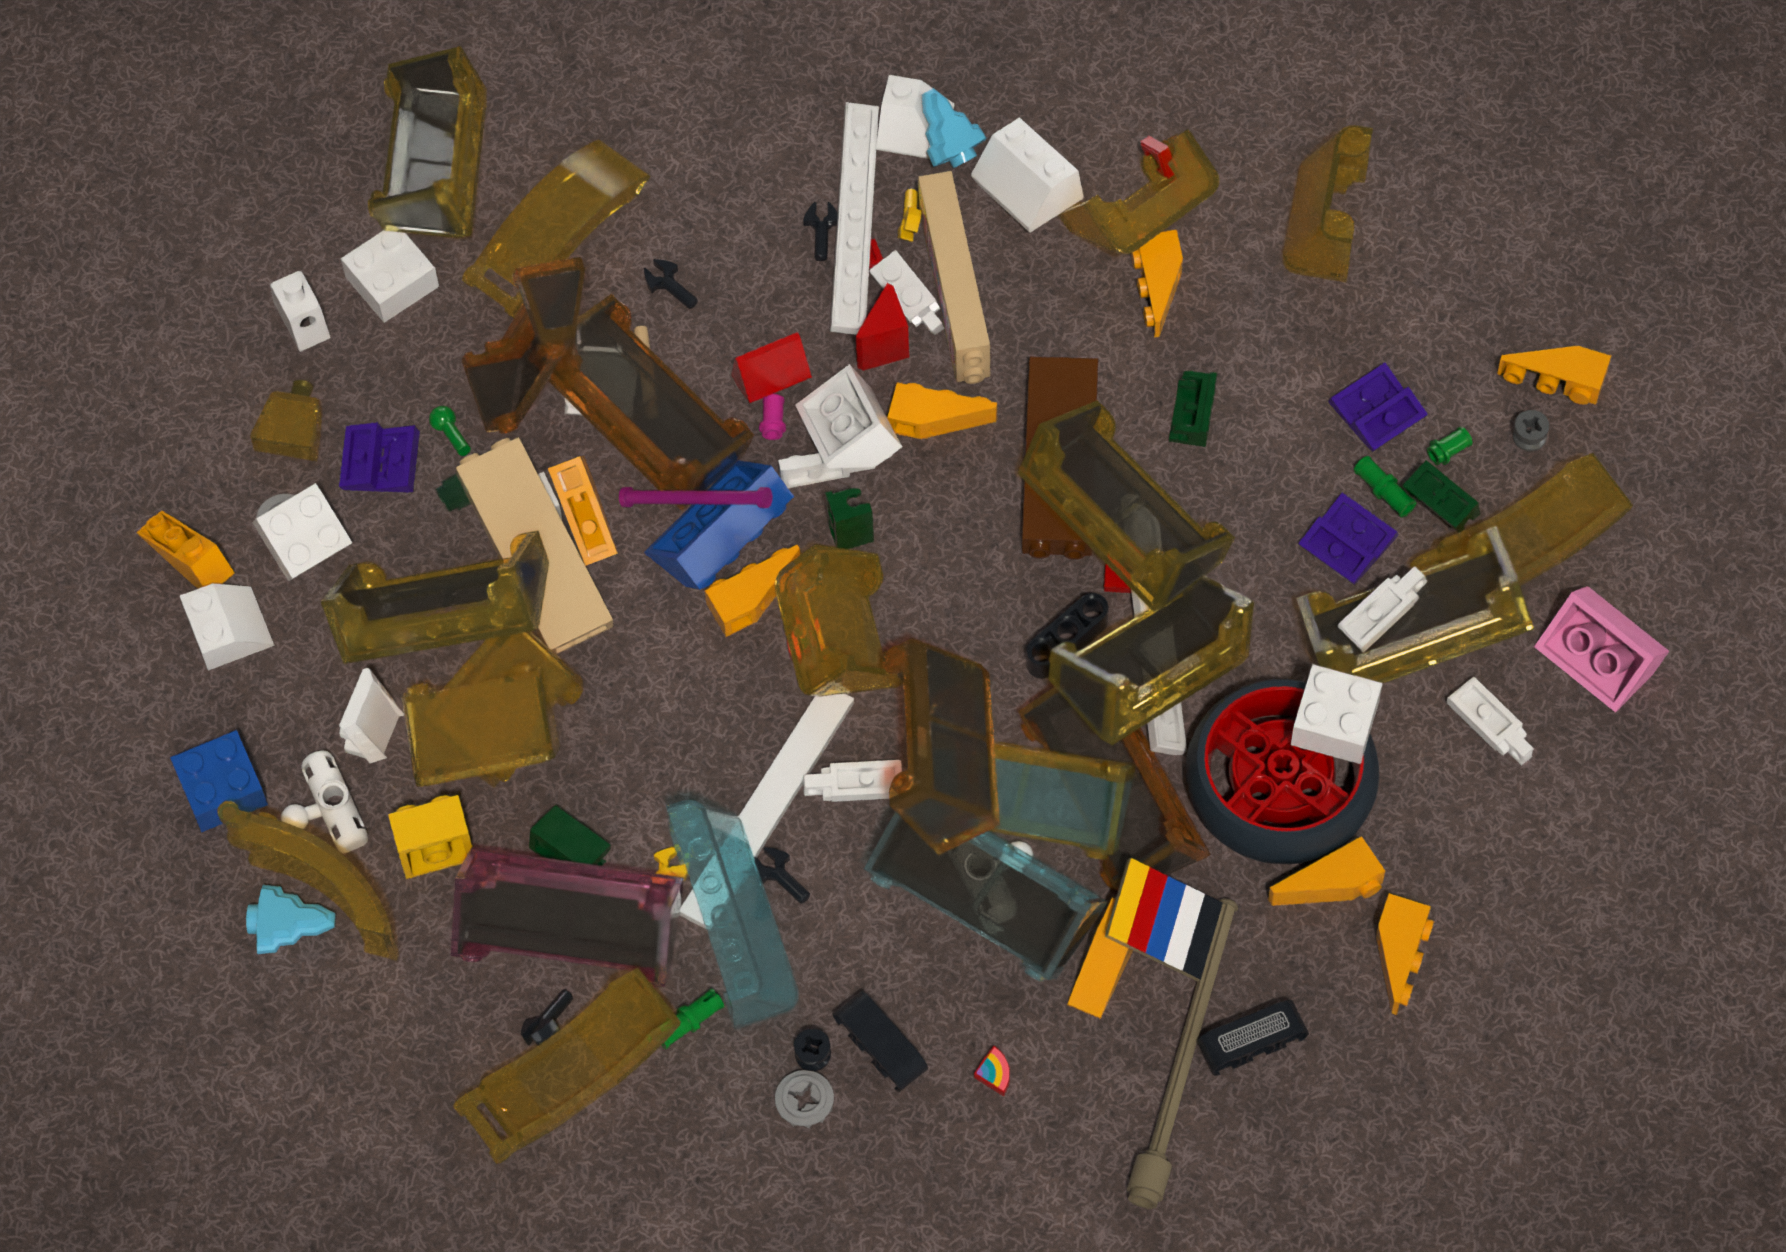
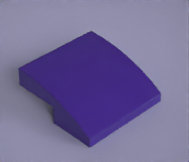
M1386 363L1372 370L1328 401L1372 452L1428 415L1409 387L1405 389L1402 387Z
M378 422L346 426L339 487L342 490L413 492L420 431L415 425L383 429Z
M1341 493L1323 518L1318 517L1298 544L1355 585L1399 534L1347 495Z

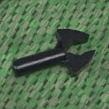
M814 202L804 216L803 225L811 226L815 230V260L826 261L828 259V231L833 226H837L838 212L828 202V215L824 217L823 221H820V218L816 215L817 203Z
M653 260L654 266L664 273V278L653 276L649 270L644 268L645 281L652 294L657 289H665L688 309H692L697 305L698 299L674 279V274L678 272L677 264L666 260Z
M764 848V853L774 860L775 869L764 867L754 857L755 873L761 885L767 880L777 881L800 904L805 903L809 899L810 893L785 870V864L790 860L788 853L774 848Z
M562 990L539 1018H527L524 1021L521 1036L528 1046L533 1041L539 1046L560 1030L555 1021L573 1000V996L569 991Z

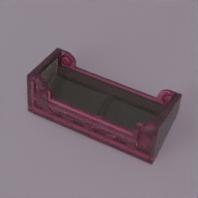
M471 847L455 877L451 956L461 957L467 962H478L488 956L491 951L572 962L632 971L633 979L643 987H665L673 962L684 878Z

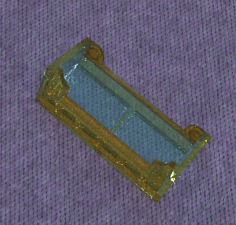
M926 729L914 734L902 819L911 820L910 826L923 829H932V823L951 825L969 823L975 829L1077 846L1087 850L1086 857L1107 860L1108 854L1114 855L1118 852L1136 765Z

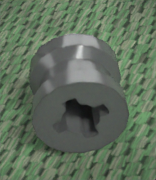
M1527 410L1520 413L1516 418L1513 431V441L1516 446L1525 451L1541 449L1545 445L1549 431L1547 417L1536 410Z

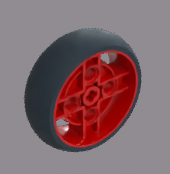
M1271 679L1251 683L1233 691L1218 701L1206 713L1196 728L1189 744L1185 766L1186 782L1198 817L1211 834L1221 843L1240 855L1256 861L1271 864H1296L1315 860L1331 853L1356 834L1369 815L1377 796L1379 762L1371 734H1369L1361 764L1351 762L1354 782L1349 795L1335 784L1336 766L1333 756L1311 750H1302L1291 745L1295 721L1278 719L1259 725L1251 721L1256 718L1272 715L1297 717L1307 682L1291 679ZM1254 746L1260 748L1262 752L1252 754L1246 749ZM1216 748L1230 758L1229 778L1235 794L1228 802L1222 798L1216 789L1211 775V760ZM1276 768H1278L1280 771H1282L1283 768H1286L1289 770V772L1287 773L1284 770L1282 773H1279L1276 771ZM1313 789L1319 794L1312 797L1305 795L1302 791ZM1260 792L1266 794L1268 798L1257 800L1252 797V794ZM1306 818L1314 822L1310 825L1295 828H1278L1262 825L1264 821L1293 823Z

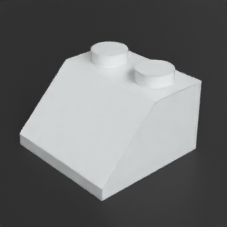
M212 583L180 595L208 670L274 646L251 587Z

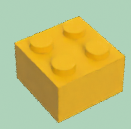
M447 795L439 796L430 803L419 806L406 805L397 809L396 812L388 814L406 879L476 860L458 795L452 797Z

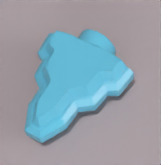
M934 88L923 93V113L929 123L925 133L930 144L927 153L933 167L950 161L954 169L976 157L977 154L974 147L987 139L979 125L971 124L964 113L954 111L948 99Z
M271 885L262 886L258 904H249L246 913L247 933L256 934L257 954L276 953L280 946L294 945L302 936H317L335 928L336 914L318 904H304L298 895L283 893L280 886Z

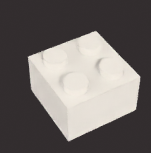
M397 223L389 226L341 258L346 279L384 323L439 287L435 267Z
M316 483L252 522L288 581L352 544V541Z
M1312 664L1294 723L1291 745L1361 764L1379 704L1382 683Z

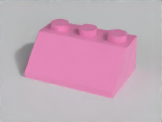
M1588 586L1576 590L1569 595L1534 646L1614 712H1617L1654 674L1669 653V650Z

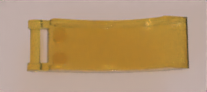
M599 139L589 143L556 166L522 199L496 231L475 263L466 269L462 276V281L470 287H477L503 306L505 313L512 318H517L531 299L535 300L546 289L558 270L581 242L607 217L623 205L631 202L651 176ZM488 268H491L520 290L517 295L512 297L483 276Z
M1591 453L1567 463L1549 481L1501 513L1476 526L1443 539L1436 549L1418 556L1412 561L1410 566L1412 568L1415 566L1425 576L1427 584L1444 605V613L1450 620H1455L1465 612L1502 597L1564 562L1620 520L1631 510L1633 504L1595 454ZM1438 564L1461 598L1456 599L1432 566Z
M225 801L219 805L217 813L220 821L226 824L229 844L239 849L251 851L248 861L252 866L290 876L315 888L332 900L350 918L365 943L364 952L395 961L398 960L399 951L388 916L379 898L365 877L345 856L317 836L291 824L279 821L278 818L269 813L259 812L256 815L241 811L233 801Z
M636 968L611 982L607 989L592 1004L549 1039L517 1060L482 1079L479 1087L460 1097L454 1103L453 1108L459 1116L466 1117L491 1150L489 1152L491 1158L496 1164H499L508 1159L512 1153L553 1131L622 1082L676 1031L681 1021L639 968ZM484 1103L508 1134L509 1138L502 1141L476 1106Z

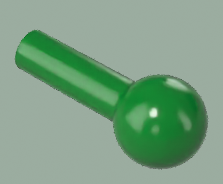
M448 406L435 407L429 415L430 425L435 430L443 431L460 456H466L471 448L455 426V412Z

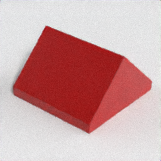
M889 283L886 284L856 335L857 368L863 371L909 358L908 323L895 288Z
M798 332L736 357L731 373L737 387L749 403L812 378Z

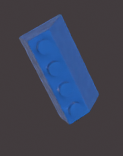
M737 460L707 491H757L760 487H768L771 489L773 496L771 506L769 508H759L758 505L692 504L644 553L685 587L700 590L713 583L716 579V574L725 565L735 561L740 554L739 551L748 542L758 538L763 532V527L771 519L780 516L786 510V504L794 495L771 465Z

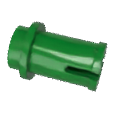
M1459 427L1439 441L1437 439L1432 440L1427 448V454L1435 465H1440L1441 463L1446 465L1450 462L1451 457L1472 446L1473 441L1469 432L1464 427Z

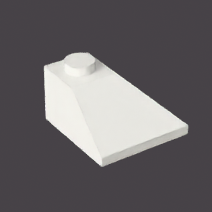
M889 75L881 106L876 150L930 159L927 153L930 144L925 134L929 123L923 113L922 94L933 89L922 80ZM948 100L954 109V103Z

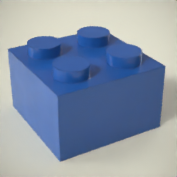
M237 730L170 757L201 833L268 805Z

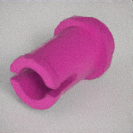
M771 394L764 397L762 401L763 420L759 424V431L765 439L778 440L786 431V425L783 422L785 399L781 395Z

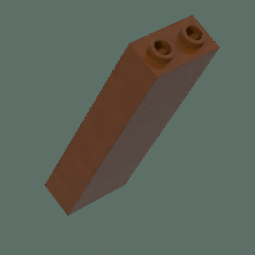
M1030 356L1022 554H1029L1033 558L1042 559L1050 555H1064L1068 559L1078 560L1084 558V556H1092L1098 358Z

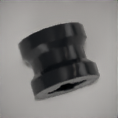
M811 1028L803 1030L797 1035L794 1041L795 1059L802 1069L816 1072L828 1065L831 1059V1045L828 1036L821 1030Z

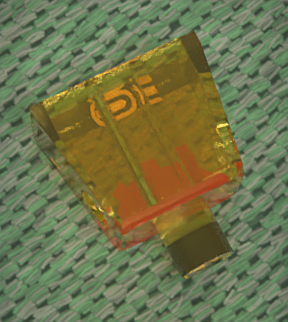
M304 380L293 381L290 393L274 391L270 394L251 431L250 438L254 451L318 461L323 412L319 399L310 397L313 390L312 384Z

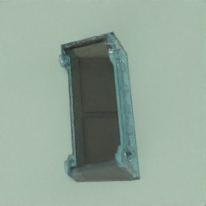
M924 792L905 793L864 867V870L872 874L871 880L877 885L888 890L892 885L905 889L1020 958L1021 962L1026 966L1024 972L1040 982H1044L1045 978L1047 980L1058 978L1107 903L1103 898Z

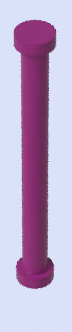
M622 487L619 491V503L624 508H630L633 504L758 505L759 508H769L773 499L772 491L768 487H760L757 491L634 490L632 487Z

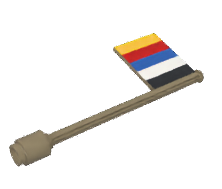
M1130 858L1127 860L1105 937L1197 981L1150 1148L1145 1154H1138L1136 1156L1127 1187L1129 1192L1128 1200L1132 1204L1146 1209H1154L1157 1207L1158 1202L1163 1200L1171 1173L1172 1164L1166 1160L1165 1152L1234 911L1238 910V905L1231 899L1225 898L1218 901Z

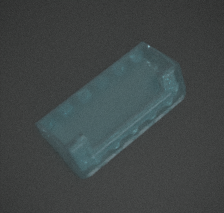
M684 800L666 806L669 834L680 866L685 864L727 991V993L723 994V998L734 1030L791 1012L798 1004L799 990L741 819L731 812L694 800Z

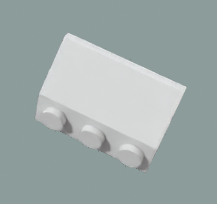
M1020 118L992 135L971 173V177L1029 232L1034 231L1084 198L1079 171Z
M850 364L795 405L824 464L829 469L875 468L902 448L872 388Z

